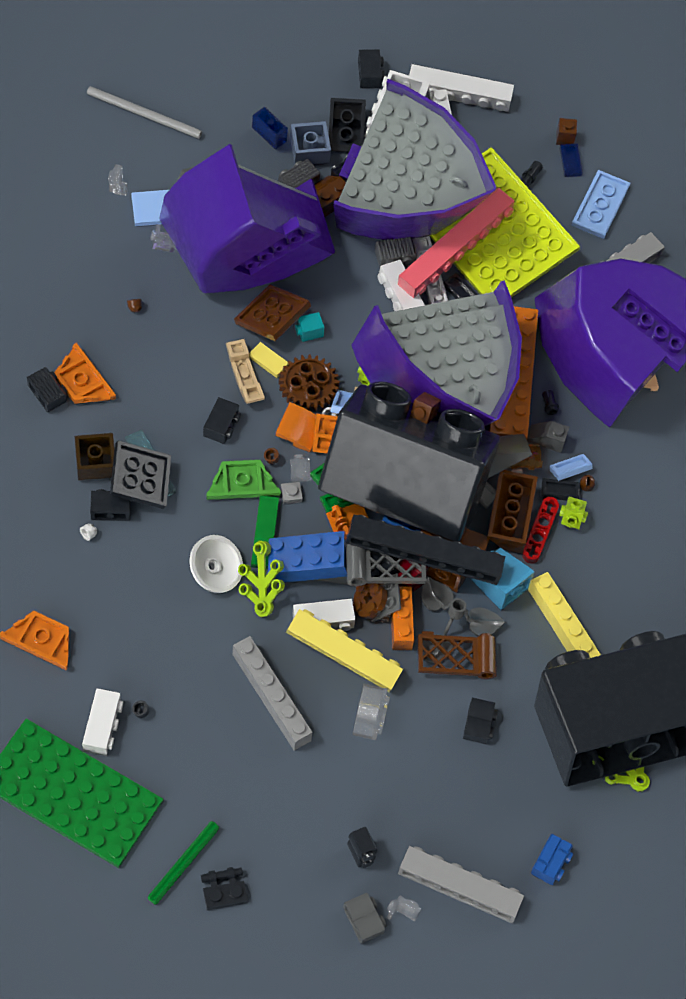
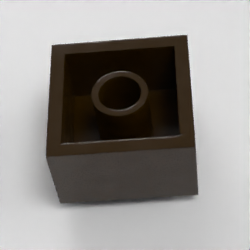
M113 433L74 436L78 480L112 478L114 460Z

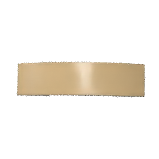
M241 339L226 343L231 366L246 404L265 400L260 383L257 382L251 365L245 340Z

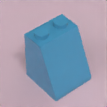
M499 548L497 551H491L506 556L502 577L498 584L494 585L470 579L500 610H503L528 590L534 571L502 548Z

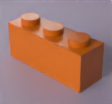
M399 587L401 610L391 614L392 650H412L414 643L412 587Z

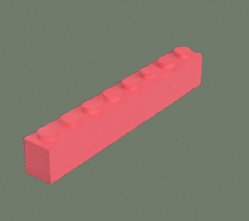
M500 188L496 189L399 275L398 285L413 298L418 294L421 295L430 283L433 284L438 280L442 272H447L455 261L461 260L468 249L472 250L476 246L477 241L484 239L492 228H497L503 218H508L514 211L515 201Z

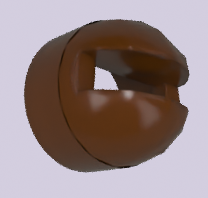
M142 299L127 300L129 310L131 312L140 311Z
M268 448L264 452V458L267 463L275 464L279 461L280 455L277 449Z
M591 475L583 476L580 480V488L584 491L593 490L595 486L594 477ZM587 480L590 481V486L586 485Z

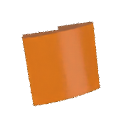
M289 402L275 436L293 442L294 447L311 452L316 414Z
M316 413L312 452L328 453L338 416Z

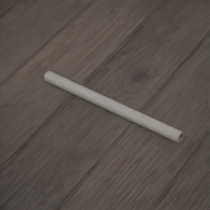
M90 86L87 90V94L195 138L200 139L202 135V130Z

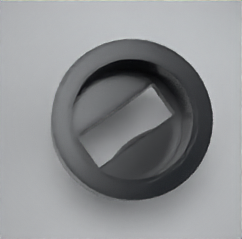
M137 701L133 704L132 711L136 717L145 718L149 714V706L145 701Z

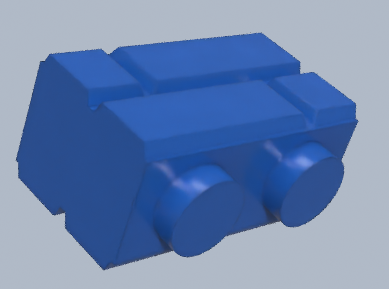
M551 834L531 874L550 885H553L555 880L560 881L565 871L561 869L564 862L569 864L574 854L570 852L573 845Z

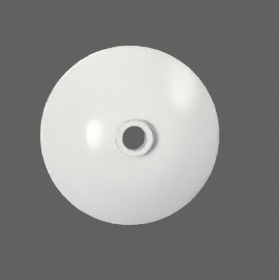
M209 535L200 539L194 545L190 554V569L193 577L201 587L213 593H224L233 589L239 583L242 575L238 573V567L243 564L239 550L229 539L219 535Z

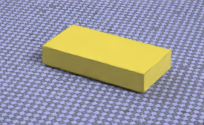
M261 342L249 353L251 360L276 378L280 376V372H283V366H287L288 363Z

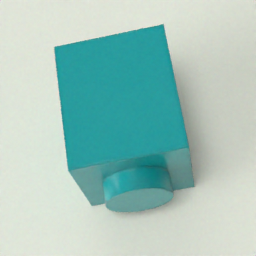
M319 312L304 315L298 319L295 330L297 336L300 335L302 342L324 337L325 327Z

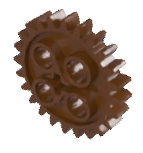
M311 354L308 355V359L301 355V360L294 357V363L288 361L287 366H283V372H280L279 391H283L282 397H287V403L293 401L294 404H298L301 407L306 406L307 410L313 407L316 411L318 405L324 408L325 403L330 405L331 399L335 398L340 382L338 381L339 375L335 374L336 368H331V362L325 364V358L319 361L318 355L314 359L311 358Z

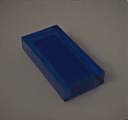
M578 144L560 145L564 177L582 176Z

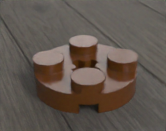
M366 583L362 586H356L353 610L359 616L372 619L377 616L375 614L378 611L382 612L388 596L383 583Z

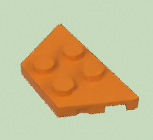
M75 343L69 355L65 356L62 364L54 372L59 384L66 388L68 396L74 404L116 399V394L79 345Z
M32 611L24 619L15 622L13 627L5 632H0L1 640L64 670L68 669V626L36 611Z

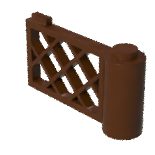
M422 631L421 634H418V673L478 676L481 679H492L497 676L496 638L490 633H482L479 637L434 635V632ZM423 640L431 641L435 646L428 651L423 646ZM443 642H450L454 648L447 652L441 644ZM472 643V650L467 653L460 645ZM436 648L445 655L439 661L431 654ZM456 649L464 656L459 662L450 655ZM429 657L435 665L423 667V660ZM446 658L454 664L451 669L445 668L441 664ZM466 659L473 664V670L465 669L461 663Z

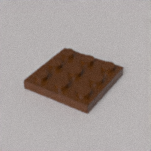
M269 285L234 318V321L243 328L276 341L311 307V304L307 299Z

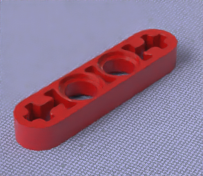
M546 497L542 501L522 554L524 561L527 563H536L540 558L559 508V502L554 497ZM552 504L550 513H546L548 505ZM544 518L548 520L549 525L542 526L539 520ZM539 534L543 540L536 542L532 536ZM532 546L536 547L534 555L530 557L529 553L532 549Z

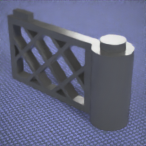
M350 544L346 546L347 583L351 586H362L366 583L426 584L425 565L421 564L420 566L418 563L409 561L412 566L405 570L399 565L404 559L399 558L397 561H394L389 555L380 553L382 557L375 561L370 557L371 550ZM385 558L393 564L387 571L379 565ZM375 567L383 573L380 577H371V571ZM396 567L403 574L400 577H393L390 572ZM417 568L421 572V578H414L409 572Z

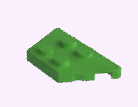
M261 460L222 461L206 498L207 500L260 497V495L273 497L280 496L281 491L272 481L273 478L265 470Z

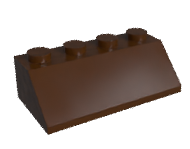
M328 175L314 184L324 217L334 212L333 203L335 200H339L346 182L341 177Z
M503 470L499 473L487 538L503 550L523 554L538 479L537 476Z

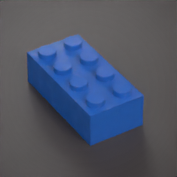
M345 531L270 538L271 552L268 555V572L271 570L270 564L273 560H281L284 568L276 575L274 580H282L284 583L347 577V544L345 543L347 534Z

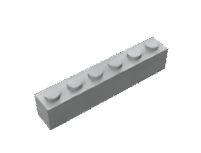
M650 232L646 236H640L635 243L626 245L621 252L612 254L607 261L622 258L651 263L662 256L665 247Z
M251 636L234 644L232 655L293 750L295 751L311 742V729Z
M409 846L398 872L401 876L512 924L524 897L515 888L508 889L501 886V883L496 880H487L478 872L464 870L461 865L457 863L450 864L444 861L442 857L429 855L422 848L416 846L414 848Z

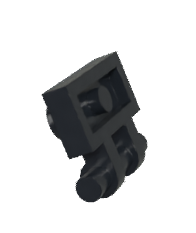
M229 867L227 870L218 872L212 870L208 871L207 874L200 875L201 882H210L211 886L203 888L207 910L248 903L244 881L236 882L235 877L243 876L242 867L235 869ZM228 878V884L217 885V880Z

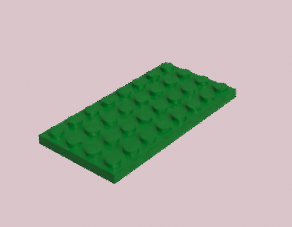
M28 719L23 721L0 754L1 799L117 868H120L163 803V798Z

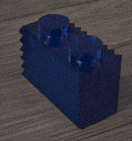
M263 107L253 114L252 128L274 149L287 142L288 127H285L281 120H278L274 114H271L267 107Z

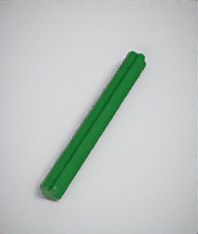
M209 822L148 895V900L154 905L158 904L217 833L219 826L215 822Z

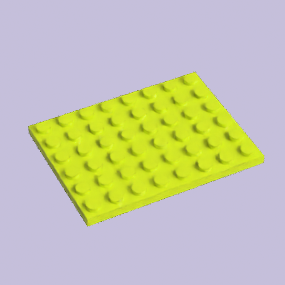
M491 147L483 152L482 156L495 182L496 189L500 188L515 201L514 211L508 218H503L497 228H492L484 239L477 241L476 246L472 250L468 249L461 260L455 261L453 264L479 294L494 292L499 283L505 280L512 298L579 251L580 246ZM468 214L437 234L429 236L436 243Z

